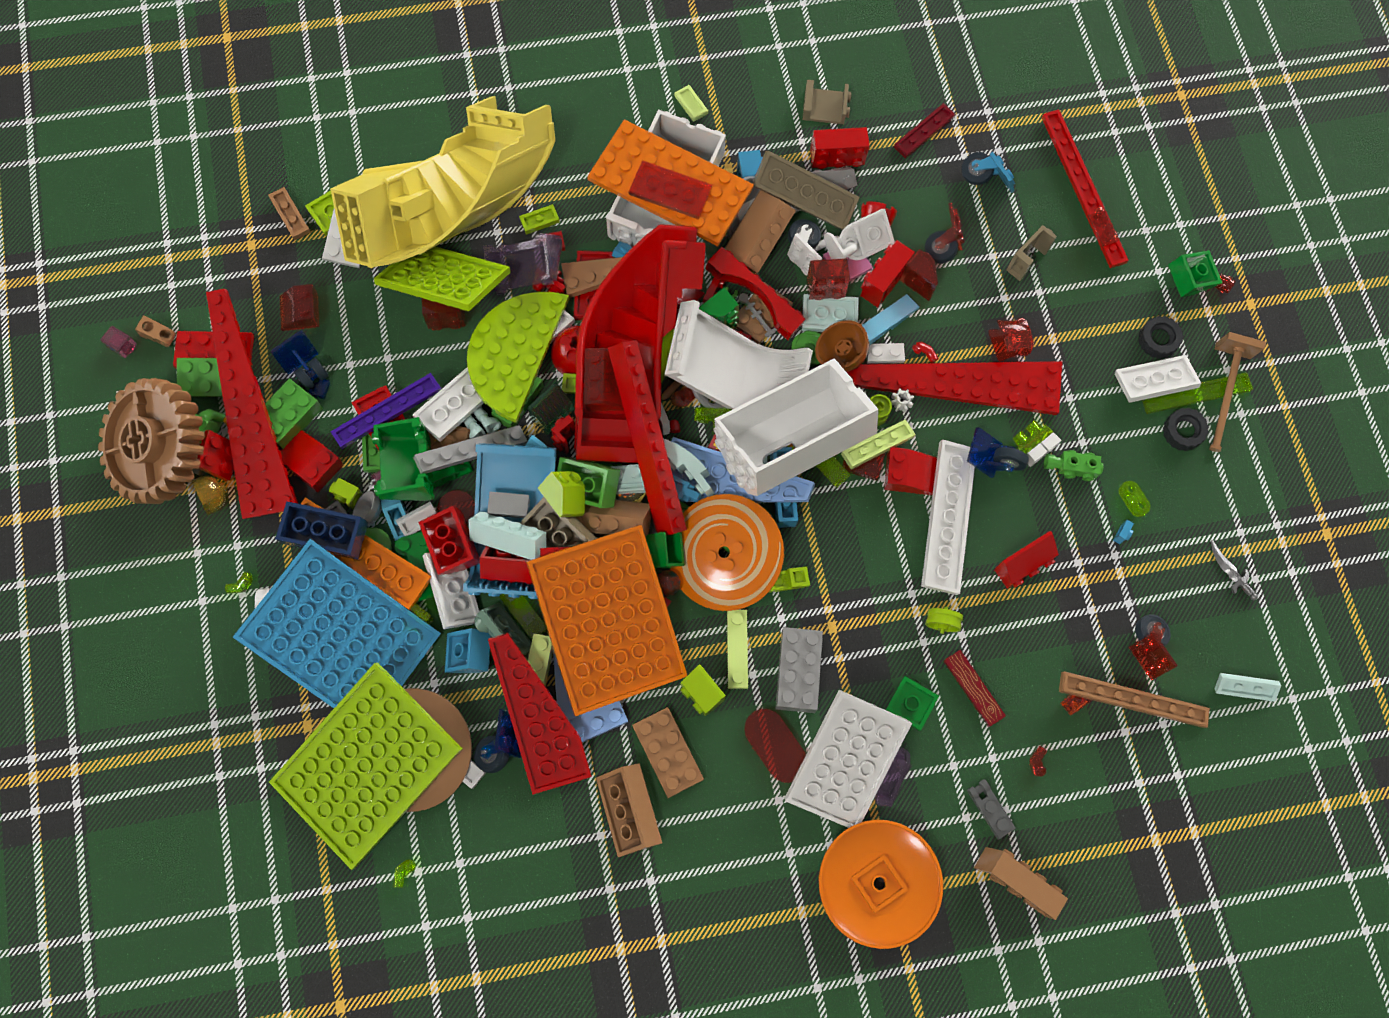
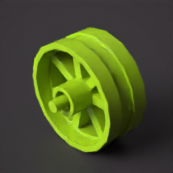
M944 607V609H928V617L925 623L927 627L939 630L941 634H944V632L961 631L962 614L949 610L948 607Z

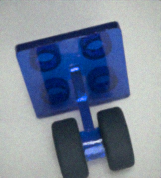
M300 330L271 350L272 355L287 375L295 371L294 374L306 390H310L315 386L312 381L317 377L323 381L329 376L320 362L314 358L318 355V352L303 330ZM309 360H311V361L308 363L311 368H309V367L307 366V364H306V362H308Z

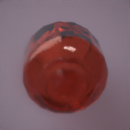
M667 570L657 574L664 598L674 595L680 590V579L675 572Z

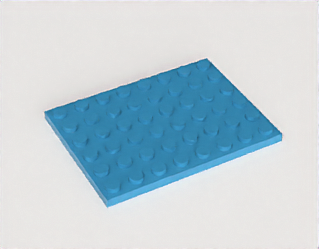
M309 539L233 638L325 703L335 708L374 663H379L402 686L441 633L313 540Z

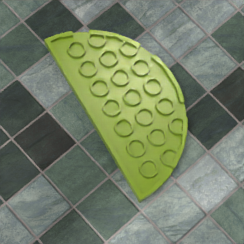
M533 292L513 297L488 312L475 328L467 351V366L470 380L480 399L503 418L517 423L567 306L569 295L554 292Z

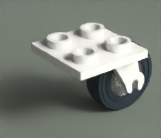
M801 219L795 221L788 231V240L791 246L787 255L812 280L822 260V257L814 250L821 239V231L814 222Z

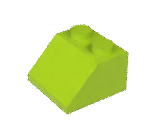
M551 472L539 485L538 490L559 517H576L585 514V485L576 472Z
M700 664L681 682L682 688L680 691L687 699L690 697L693 700V707L699 714L703 713L706 716L724 702L726 695Z

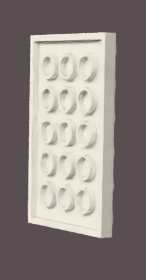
M839 690L784 798L785 801L848 828L861 823L912 723L907 719Z

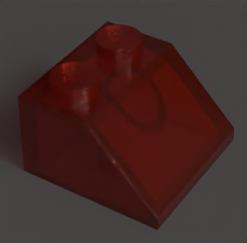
M919 249L906 264L900 281L927 301L932 299L938 285L935 260L929 253Z
M312 284L293 286L280 295L282 331L319 327L318 294Z

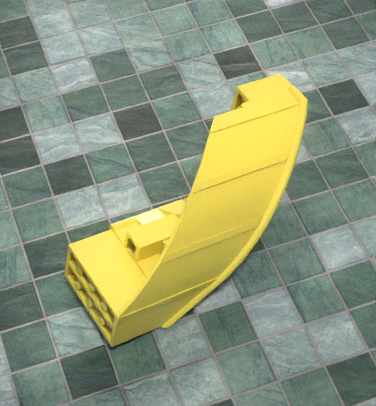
M491 96L466 107L468 126L463 128V132L445 139L439 154L423 161L365 169L362 175L331 188L345 261L368 266L369 268L399 262L417 254H422L460 233L479 227L510 208L533 184L551 154L556 140L550 105H544L526 114L497 110L496 96Z

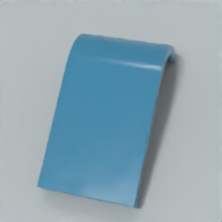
M487 443L476 444L477 469L474 516L479 512H488L489 492L529 495L530 512L544 497L538 490L539 485L551 472H555L557 448ZM503 517L506 520L519 523L524 519L515 517ZM474 542L480 558L486 545ZM480 563L470 568L468 579L463 583V591L469 592V595L488 593L489 596H500V594H508V597L512 598L528 595L530 599H538L533 584L480 579Z

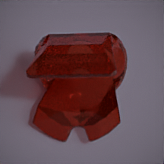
M1018 318L1014 321L997 320L1000 329L989 330V336L997 360L1001 362L1017 355H1030L1034 341L1027 321L1024 318Z

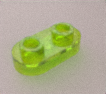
M1126 481L1120 486L1119 494L1134 516L1142 517L1150 511V503L1136 482ZM1128 487H1131L1133 489V492H1130L1128 490Z

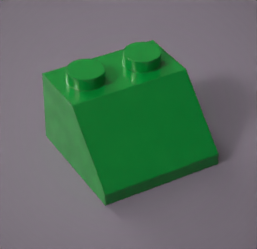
M1210 250L1184 254L1168 264L1180 297L1195 295L1222 284Z

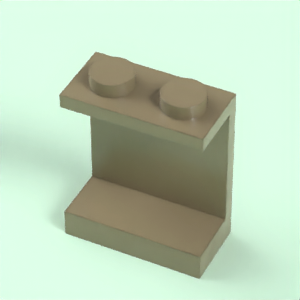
M807 80L802 120L844 124L845 118H849L850 107H847V102L850 103L851 92L848 91L849 84H845L844 92L813 89L814 80Z
M1042 225L1015 253L1006 270L1017 280L1021 281L1034 261L1027 253L1035 247L1043 255H1046L1057 236L1052 230Z

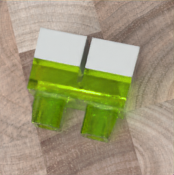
M1035 420L1026 427L1031 434L1029 438L1023 431H1020L1013 438L1018 445L1017 450L1024 452L1028 456V465L1030 467L1062 441L1046 424L1042 427Z

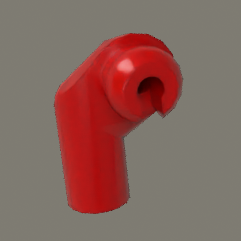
M916 342V345L912 347L916 354L925 353L930 363H934L939 359L932 346L924 342Z

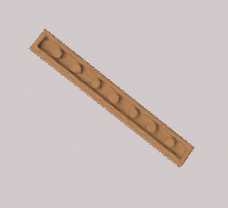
M1065 671L1061 672L1059 692L1202 728L1208 727L1210 710L1208 707Z

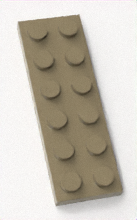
M765 151L752 182L754 187L840 230H843L849 224L859 200L857 195L770 151Z

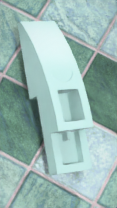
M663 439L667 456L670 459V467L673 471L677 469L680 474L685 472L690 480L694 479L697 482L695 487L701 495L704 493L707 497L714 495L715 493L705 480L710 475L705 466L685 448Z

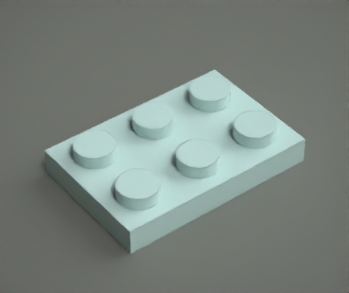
M804 294L802 314L805 321L802 325V331L823 332L832 324L845 320L858 323V297Z

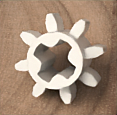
M899 388L897 394H892L891 398L894 400L891 403L896 408V412L903 410L905 413L907 407L912 408L913 403L910 401L913 400L914 396H910L908 389L902 391Z

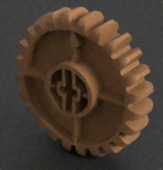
M157 378L138 379L136 383H128L125 391L119 390L116 393L115 398L117 402L110 401L108 404L110 413L109 415H103L102 422L105 424V427L99 429V436L103 438V442L98 444V450L103 451V456L100 457V465L107 467L104 470L105 478L111 479V488L118 491L124 499H130V501L140 504H161L164 501L175 499L177 493L185 491V482L193 481L194 474L192 470L199 469L200 461L197 459V456L202 455L204 451L203 446L199 445V441L205 437L204 432L199 431L203 420L202 417L195 416L198 412V406L196 403L191 402V395L187 391H182L181 386Z

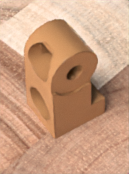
M144 315L135 328L139 336L158 342L165 347H169L176 336L173 330Z

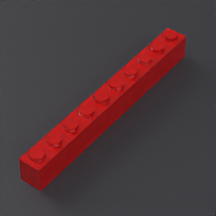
M633 340L609 347L608 351L656 532H665L667 536L685 531L687 527L638 342Z

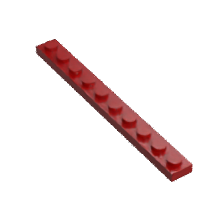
M1060 110L1044 113L1041 117L1109 267L1114 268L1126 264L1129 261Z

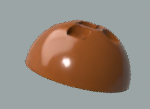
M845 320L834 323L826 328L818 338L815 347L816 358L821 365L835 359L846 372L852 371L859 367L867 357L869 338L864 327L855 321Z

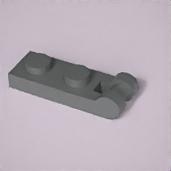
M985 779L981 780L976 787L972 786L967 789L969 796L997 839H1001L1016 829ZM984 792L986 797L981 800L979 794Z

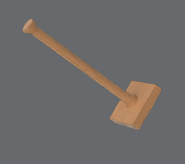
M1229 332L1216 342L1215 350L1230 353L1234 356L1213 444L1210 445L1209 450L1221 452L1222 447L1220 444L1241 357L1253 358L1265 349V341Z

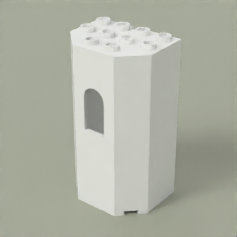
M657 111L648 130L649 132L719 167L725 152V134L718 130L706 128L702 124L690 125L688 119L674 116L670 112ZM618 195L606 218L608 237L612 240L617 239L618 242L627 243L631 247L659 224L675 225Z
M832 359L715 418V444L722 453L727 471L730 475L735 476L738 486L744 488L748 494L758 496L877 434L878 408L860 387H855L853 379L835 359ZM791 443L795 447V449L763 464V459L766 456Z

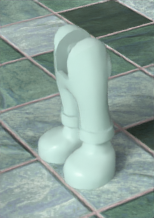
M482 406L473 412L489 434L496 432L500 428V421L489 417ZM471 415L463 421L465 426L470 429L469 439L485 435V431Z

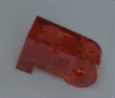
M685 385L680 391L674 392L671 396V402L675 407H685L695 399L692 389Z
M1069 695L1060 704L1071 716L1092 700Z

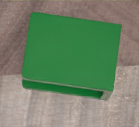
M665 532L646 535V542L655 569L685 566L681 532L667 536Z

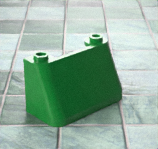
M416 417L374 425V433L371 434L373 444H376L379 448L381 480H378L377 485H374L375 495L381 500H433V472L420 474L414 460L415 454L431 450L430 436L421 419Z

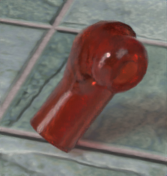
M1041 746L1036 749L1029 760L1032 773L1040 777L1046 774V768H1044L1041 760L1047 753V750Z

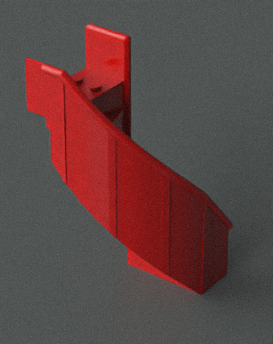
M659 224L621 258L593 295L585 311L577 340L574 439L576 460L638 463L608 348L622 342L637 340L659 420L661 418V356L663 337L676 325L678 298H682V288L702 289L706 245L703 242H696V227Z

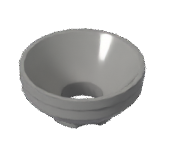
M372 491L365 492L357 501L353 515L362 517L368 524L376 521L382 511L379 497Z

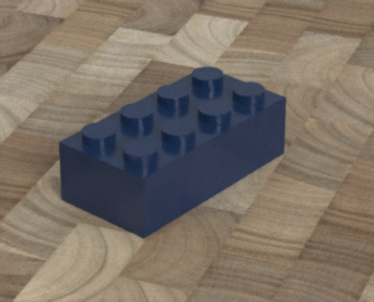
M286 501L275 539L282 544L303 548L311 539L332 555L358 560L368 522L359 516Z

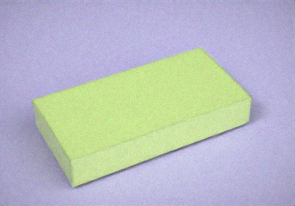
M690 85L675 92V98L693 122L708 114L707 108Z

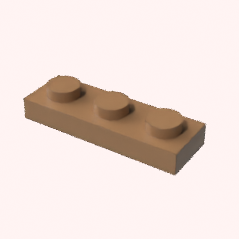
M285 187L268 195L294 241L310 233L308 226Z

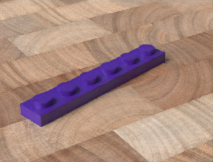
M429 373L330 432L340 448L343 449L374 431V425L391 421L438 393L441 387L433 375Z

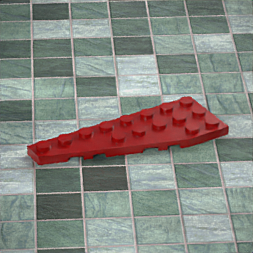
M506 633L488 638L532 794L592 777L580 735L511 636Z

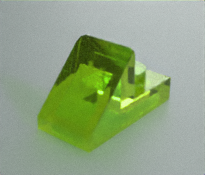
M695 407L694 421L699 423H709V421H712V435H714V419L732 409Z

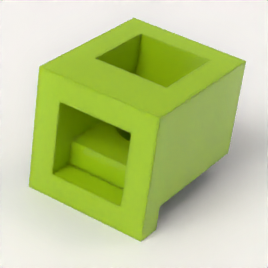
M340 478L333 482L329 489V492L334 494L335 500L342 504L346 503L352 510L363 494L358 487Z

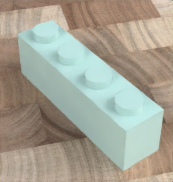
M479 512L469 519L470 541L530 560L540 557V548H546V532L535 527L512 522L503 517L490 515L487 512Z

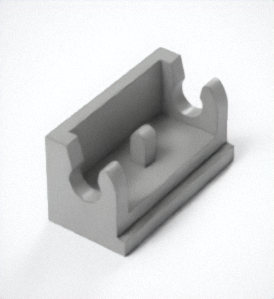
M489 492L488 514L525 518L529 513V495Z

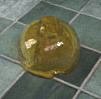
M211 476L199 477L192 481L207 516L219 511L224 506L226 501L225 494L228 491L223 482L219 484L217 479Z

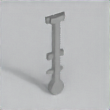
M740 294L739 301L747 306L745 309H749L753 315L751 317L753 319L756 317L767 331L765 333L766 338L777 331L776 328L772 330L760 316L762 314L761 310L756 311L754 309L755 302L750 303L747 294Z

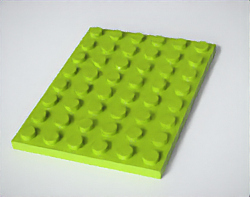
M374 663L269 783L341 860L353 870L461 752L462 748L379 663Z

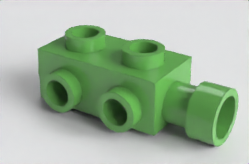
M1067 450L1059 457L1053 454H1046L1044 458L1045 469L1053 470L1058 468L1059 474H1064V478L1067 479L1079 476L1084 481H1093L1103 472L1101 456H1096L1094 453L1081 454L1076 453L1074 450Z

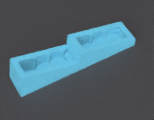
M907 294L862 325L868 334L869 346L919 309V306Z

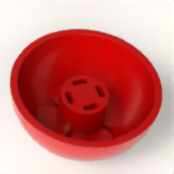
M580 325L565 328L552 343L551 359L553 365L561 374H576V350Z

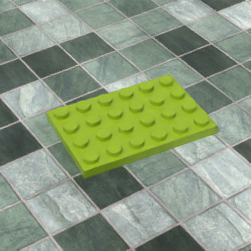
M433 247L422 254L390 264L374 278L375 285L470 311L510 274V267Z

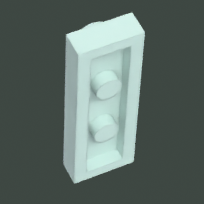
M1220 673L1214 689L1217 694L1275 702L1281 684L1275 680Z

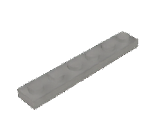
M520 425L415 454L414 460L420 474L430 473L477 459V452L475 450L478 443L522 446L527 443V439Z

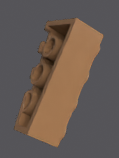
M986 847L974 868L979 872L991 874L989 879L1004 887L1007 885L1008 892L1019 898L1024 897L1023 902L1045 917L1056 920L1068 900L1062 894L1063 891L1053 884L1050 886L1046 883L1047 879L1041 874H1034L1030 871L1031 867L1025 862L1015 860V855L1010 851Z

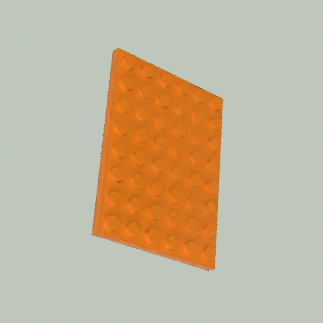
M642 525L526 561L574 716L687 677Z

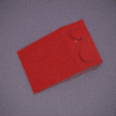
M303 430L281 451L284 466L317 493L344 466L339 457Z
M890 447L886 459L884 490L933 495L937 457L910 449Z

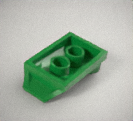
M418 532L396 540L394 544L397 555L427 573L423 555L429 553V549L423 533ZM430 583L417 602L434 597Z

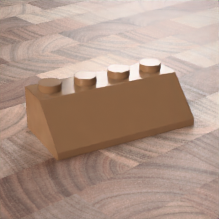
M759 190L724 249L731 251L734 257L739 262L746 264L748 270L752 273H758L796 210L782 200Z
M615 500L614 508H598L585 504V514L583 516H576V518L596 537H603L642 525L646 538V535L649 533L652 514L649 504Z
M640 763L624 766L596 777L617 856L622 857L662 844Z

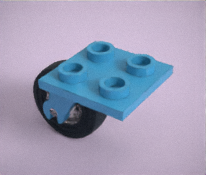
M975 152L964 159L961 171L968 183L981 185L989 181L992 175H999L1011 193L1014 192V176L1009 169L1005 170L1004 162L999 155L995 156L991 152L990 156L983 152Z

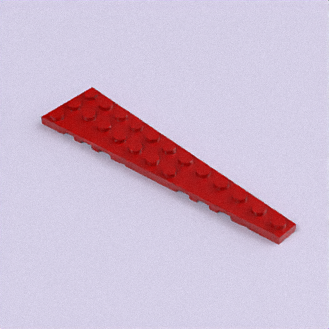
M219 289L206 292L242 519L281 513L284 511L286 501L297 504L298 502L293 487L290 485L287 469L282 461L281 450L278 449L276 443L277 438L272 429V423L257 378L254 376L251 360L248 358L245 349L247 348L245 341L242 340L240 334V326L236 319L228 290Z
M1063 361L861 364L856 369L847 372V374L853 379L855 387L893 393H897L899 388L902 391L908 389V393L915 396L1058 415Z

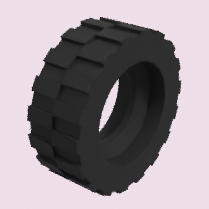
M1166 316L1151 318L1142 327L1138 336L1141 349L1147 355L1149 354L1151 357L1158 359L1171 356L1183 342L1182 329L1179 327V324ZM1157 329L1166 331L1169 335L1168 344H1156L1152 339V333Z
M1180 408L1174 411L1164 422L1163 435L1171 447L1180 451L1193 450L1206 440V436L1209 433V425H1207V420L1203 417V414L1197 412V410ZM1179 422H1190L1195 429L1194 435L1190 438L1180 436L1177 432Z

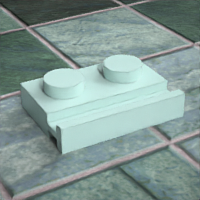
M639 464L610 466L620 469L616 495L646 493Z

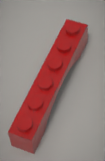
M721 247L707 262L705 269L717 280L739 284L756 294L769 310L774 328L785 339L789 340L805 321L803 314L799 310L792 308L785 298L777 295L771 286L763 283L757 274H753L748 270L746 264L739 262L731 251Z

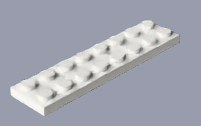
M946 440L939 442L921 587L954 595L960 594L976 448Z

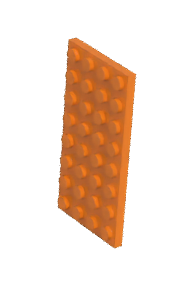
M625 119L587 176L588 181L677 226L696 227L698 237L716 246H719L754 187V184Z

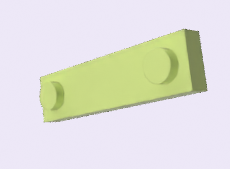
M905 419L842 451L841 455L850 469H853L889 451L890 447H897L914 438L916 434Z
M747 610L727 611L728 689H748Z

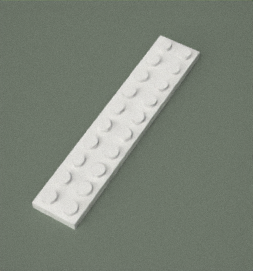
M565 310L551 343L562 330L575 323V319ZM468 367L413 414V418L419 417L426 430L438 441H442L484 403L471 383Z

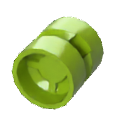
M876 394L870 400L878 408L877 426H880L886 422L892 409V403L887 396Z

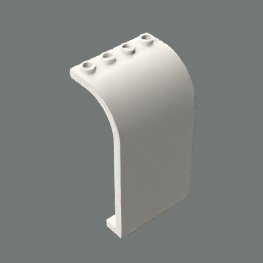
M696 300L681 302L665 375L725 408L733 410L809 371L813 352L810 348L779 350L759 345L699 309L700 303Z

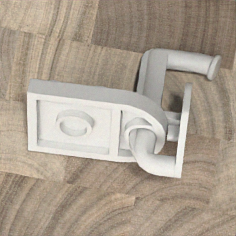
M880 209L847 225L842 230L840 237L834 236L831 233L824 234V239L819 241L814 250L817 252L827 247L834 266L843 269L846 257L852 260H862L887 248L889 244L893 245L895 241L886 211Z

